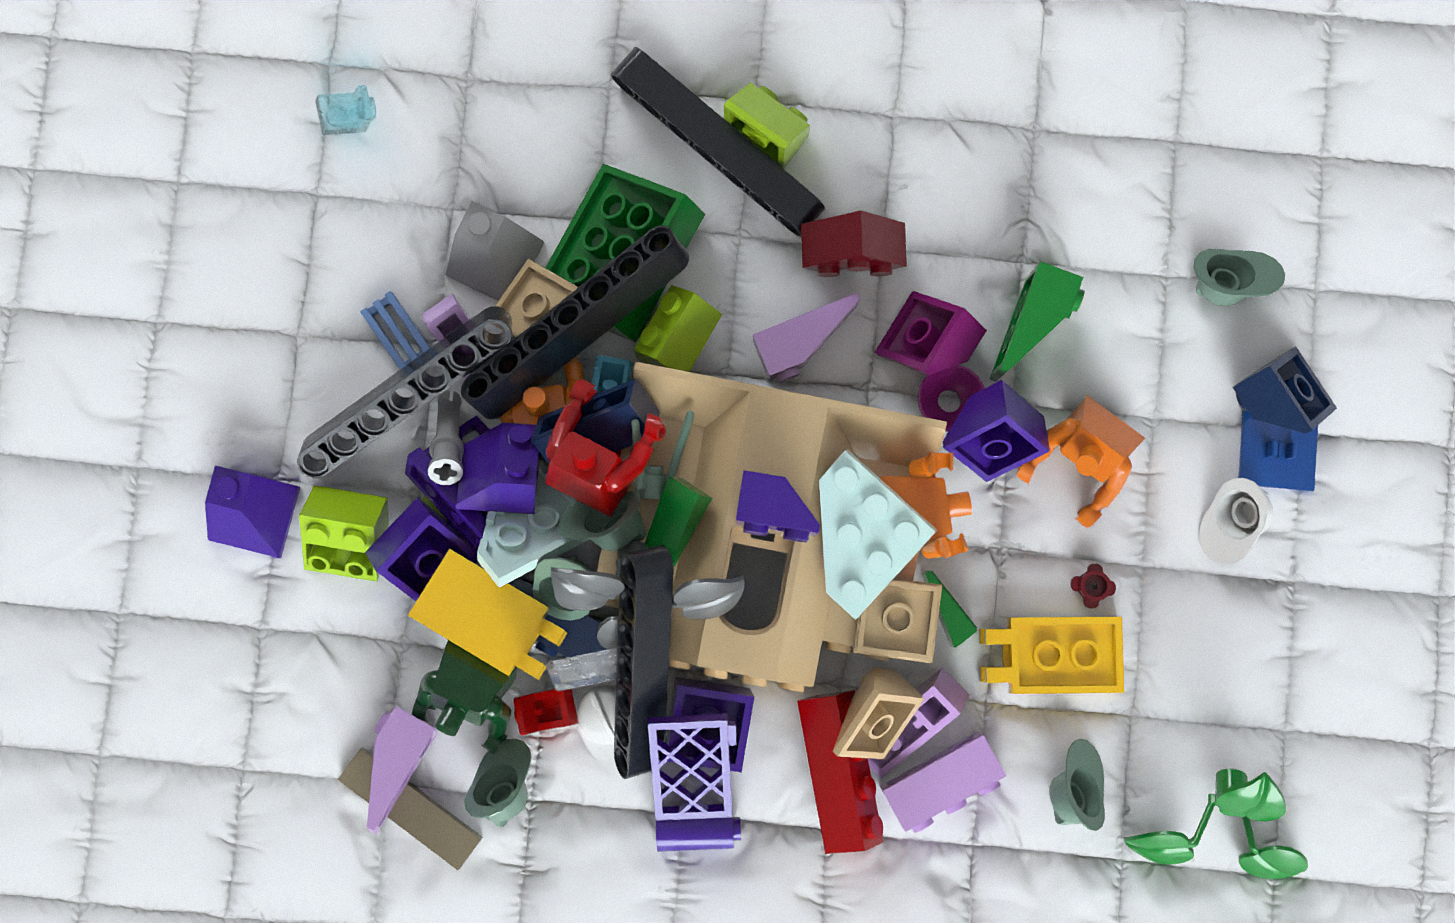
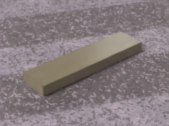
M364 747L360 748L337 779L368 803L373 754ZM409 781L387 816L457 870L463 866L483 838Z

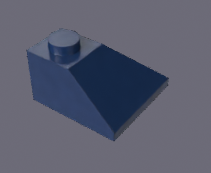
M1296 346L1232 387L1236 392L1239 405L1248 411L1253 419L1305 434L1315 429L1337 409Z

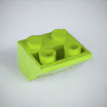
M314 485L299 514L304 570L377 582L380 574L375 571L365 552L388 529V498Z

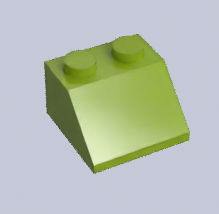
M750 82L723 105L724 119L783 169L809 136L810 124L807 123V117L794 107L787 109L780 104L775 93L765 86L758 88Z
M671 285L667 293L662 297L659 307L648 326L643 330L640 340L634 348L636 358L650 365L690 372L720 320L722 313L694 292Z

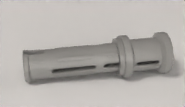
M446 390L438 396L436 437L432 439L429 446V453L433 459L428 465V476L432 481L440 485L455 484L463 476V465L460 459L464 454V444L459 438L462 398L460 394L454 391L453 400L450 401V390Z

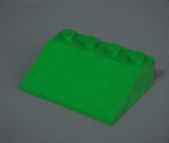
M602 164L545 268L573 285L580 287L654 227H669L685 249H687L705 213L684 193ZM666 285L608 331L636 342Z

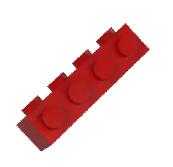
M855 690L815 695L797 701L825 854L866 851L884 842L882 836L883 822L878 815L875 799L876 784L871 777L868 758L841 757L833 752L851 700L856 693Z

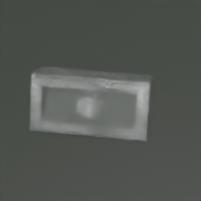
M617 648L549 661L546 667L554 688L557 691L616 680Z

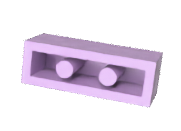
M976 732L886 782L880 788L904 831L907 832L912 829L916 833L934 823L932 817L944 810L947 814H951L967 805L965 799L979 792L982 796L994 791L1001 785L998 780L1006 777V774L985 736L980 732Z

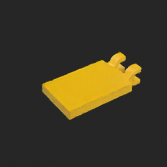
M451 549L448 550L408 614L412 619L504 674L510 676L516 666L537 680L541 678L547 666L528 655L535 641L541 635L555 645L560 646L567 635L564 629L545 619L550 610L549 607L508 583L498 587L485 569Z
M1007 617V629H979V644H1002L1003 667L979 666L980 682L1008 683L1010 694L1124 693L1122 617Z

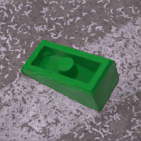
M670 476L662 492L645 544L648 547L662 544L666 546L672 557L673 566H675L712 498L686 480Z
M930 570L922 573L925 583L942 585L938 617L950 646L956 648L976 633L977 627L934 572Z

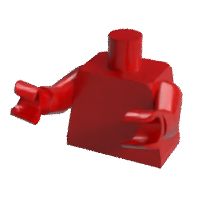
M581 379L573 385L569 393V397L572 400L569 405L565 404L548 442L546 456L550 463L545 483L612 517L631 486V482L642 474L654 451V448H652L654 441L660 442L665 437L666 427L660 417L649 413L643 436L639 442L635 443L630 456L622 462L621 457L616 453L573 432L582 416V413H580L582 406L588 403L597 393L593 389L595 385Z

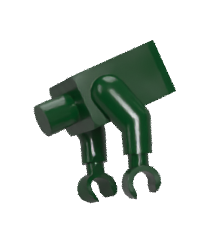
M448 640L438 670L426 673L420 682L411 715L424 722H429L426 717L427 709L435 710L438 708L442 710L435 728L449 736H456L463 720L476 726H481L487 719L490 721L488 725L489 736L481 746L495 754L499 745L508 737L505 732L512 710L502 698L516 679L517 667L515 666L510 676Z

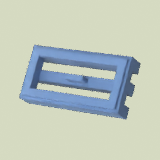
M391 291L386 293L383 299L373 302V306L360 311L399 369H402L431 348ZM392 305L422 351L416 354L385 309L386 307ZM377 313L381 315L410 359L406 362L374 316Z

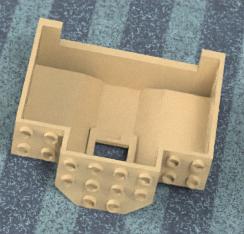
M635 362L633 379L636 378L659 409V417L666 427L665 437L660 442L654 441L652 446L654 451L646 465L663 466V474H667L686 414L691 410L694 412V418L676 477L686 480L712 498L678 562L673 566L672 593L681 584L688 581L707 578L726 579L733 543L787 553L776 615L771 624L763 629L744 630L729 623L723 615L711 619H689L683 616L682 608L672 607L668 666L687 670L691 668V665L704 667L703 675L727 679L728 672L743 675V683L766 687L767 680L780 682L781 688L797 692H804L805 686L814 687L822 641L827 642L826 648L828 650L850 654L851 648L854 647L857 619L855 620L826 593L819 479L845 450H849L878 477H910L908 468L912 460L928 456L929 452L939 453L947 422ZM633 445L621 450L620 457L622 462L630 456ZM743 471L785 477L820 524L819 534L815 537L809 536V540L805 543L783 539L784 532L768 529V533L775 534L774 542L750 538L751 534L743 533L744 525L736 524ZM635 480L631 482L628 491L635 492ZM640 498L641 502L638 511L646 531V536L641 542L645 543L660 499ZM601 549L597 572L616 574L617 550L606 551ZM919 551L895 576L896 579L914 580ZM619 595L614 600L607 599L605 606L619 608ZM863 654V656H866L868 658L889 661L888 657Z

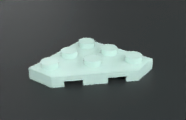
M845 450L819 479L826 593L856 620L935 534L937 529L849 450Z
M541 459L539 461L535 514L488 511L485 530L477 551V561L498 587L535 569L538 562L545 558L557 557L587 541L570 540L560 535L558 529L560 518L577 501L545 483L548 467Z

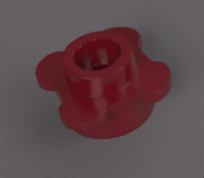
M1090 564L1084 574L1073 577L1070 582L1071 589L1078 591L1083 598L1084 606L1087 608L1098 607L1100 600L1105 599L1107 596H1112L1116 591L1115 583L1110 581L1108 576L1103 573V568L1099 564ZM1092 582L1096 584V589L1094 590L1090 588Z

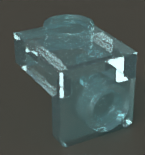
M358 85L354 93L317 95L315 99L322 135L366 132L372 120L376 117L375 101L372 96L369 97L366 85Z

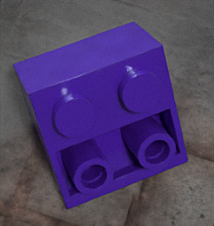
M743 471L736 515V524L744 525L743 533L767 536L768 529L784 532L783 539L805 543L809 540V536L815 537L819 534L820 524L785 477Z

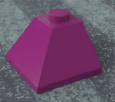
M912 291L874 353L923 374L931 375L968 362L987 330L965 308Z

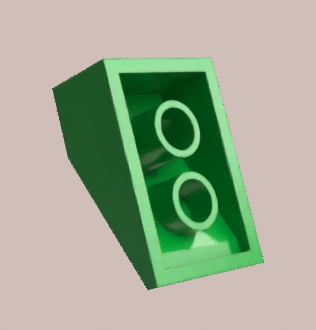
M1041 261L1026 277L991 372L990 380L997 381L1063 319H1069L1073 311H1078L1085 294V290L1080 289L1084 277Z

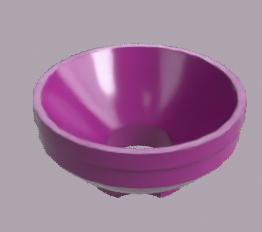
M961 365L927 375L923 379L917 395L920 413L925 418L946 421L945 432H949L969 397L985 389L977 374ZM944 391L955 392L960 399L958 409L953 412H946L941 409L938 403L939 395Z

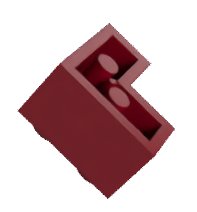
M860 210L801 224L802 268L817 271L819 277L839 276L840 270L843 269L849 271L868 270L871 276L881 277L892 275V269L907 267L904 222Z

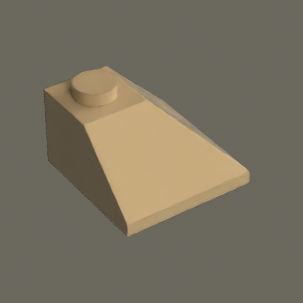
M872 667L863 676L860 687L851 700L833 752L841 757L884 759L925 698L896 670Z

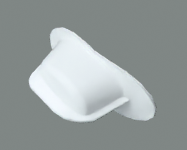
M1233 478L1224 483L1217 492L1199 528L1200 545L1210 560L1219 564H1234L1244 559L1255 545L1259 536L1271 525L1273 506L1268 498L1269 493L1262 490L1255 482L1246 478Z
M607 677L589 679L579 687L574 695L578 718L576 725L593 757L604 764L616 766L614 760L616 680Z

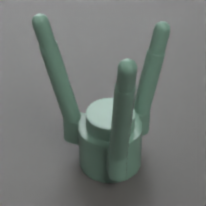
M690 410L686 414L667 474H663V466L646 465L642 474L635 479V492L639 494L640 498L660 499L670 476L676 477L694 418L693 411ZM633 419L631 422L633 447L641 439L638 419Z

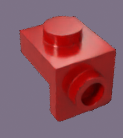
M571 686L535 692L513 699L515 707L514 717L518 724L520 735L571 726L578 723Z

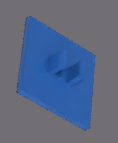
M1242 411L1238 478L1251 480L1259 487L1313 492L1315 490L1318 426L1305 434L1255 420L1248 411Z

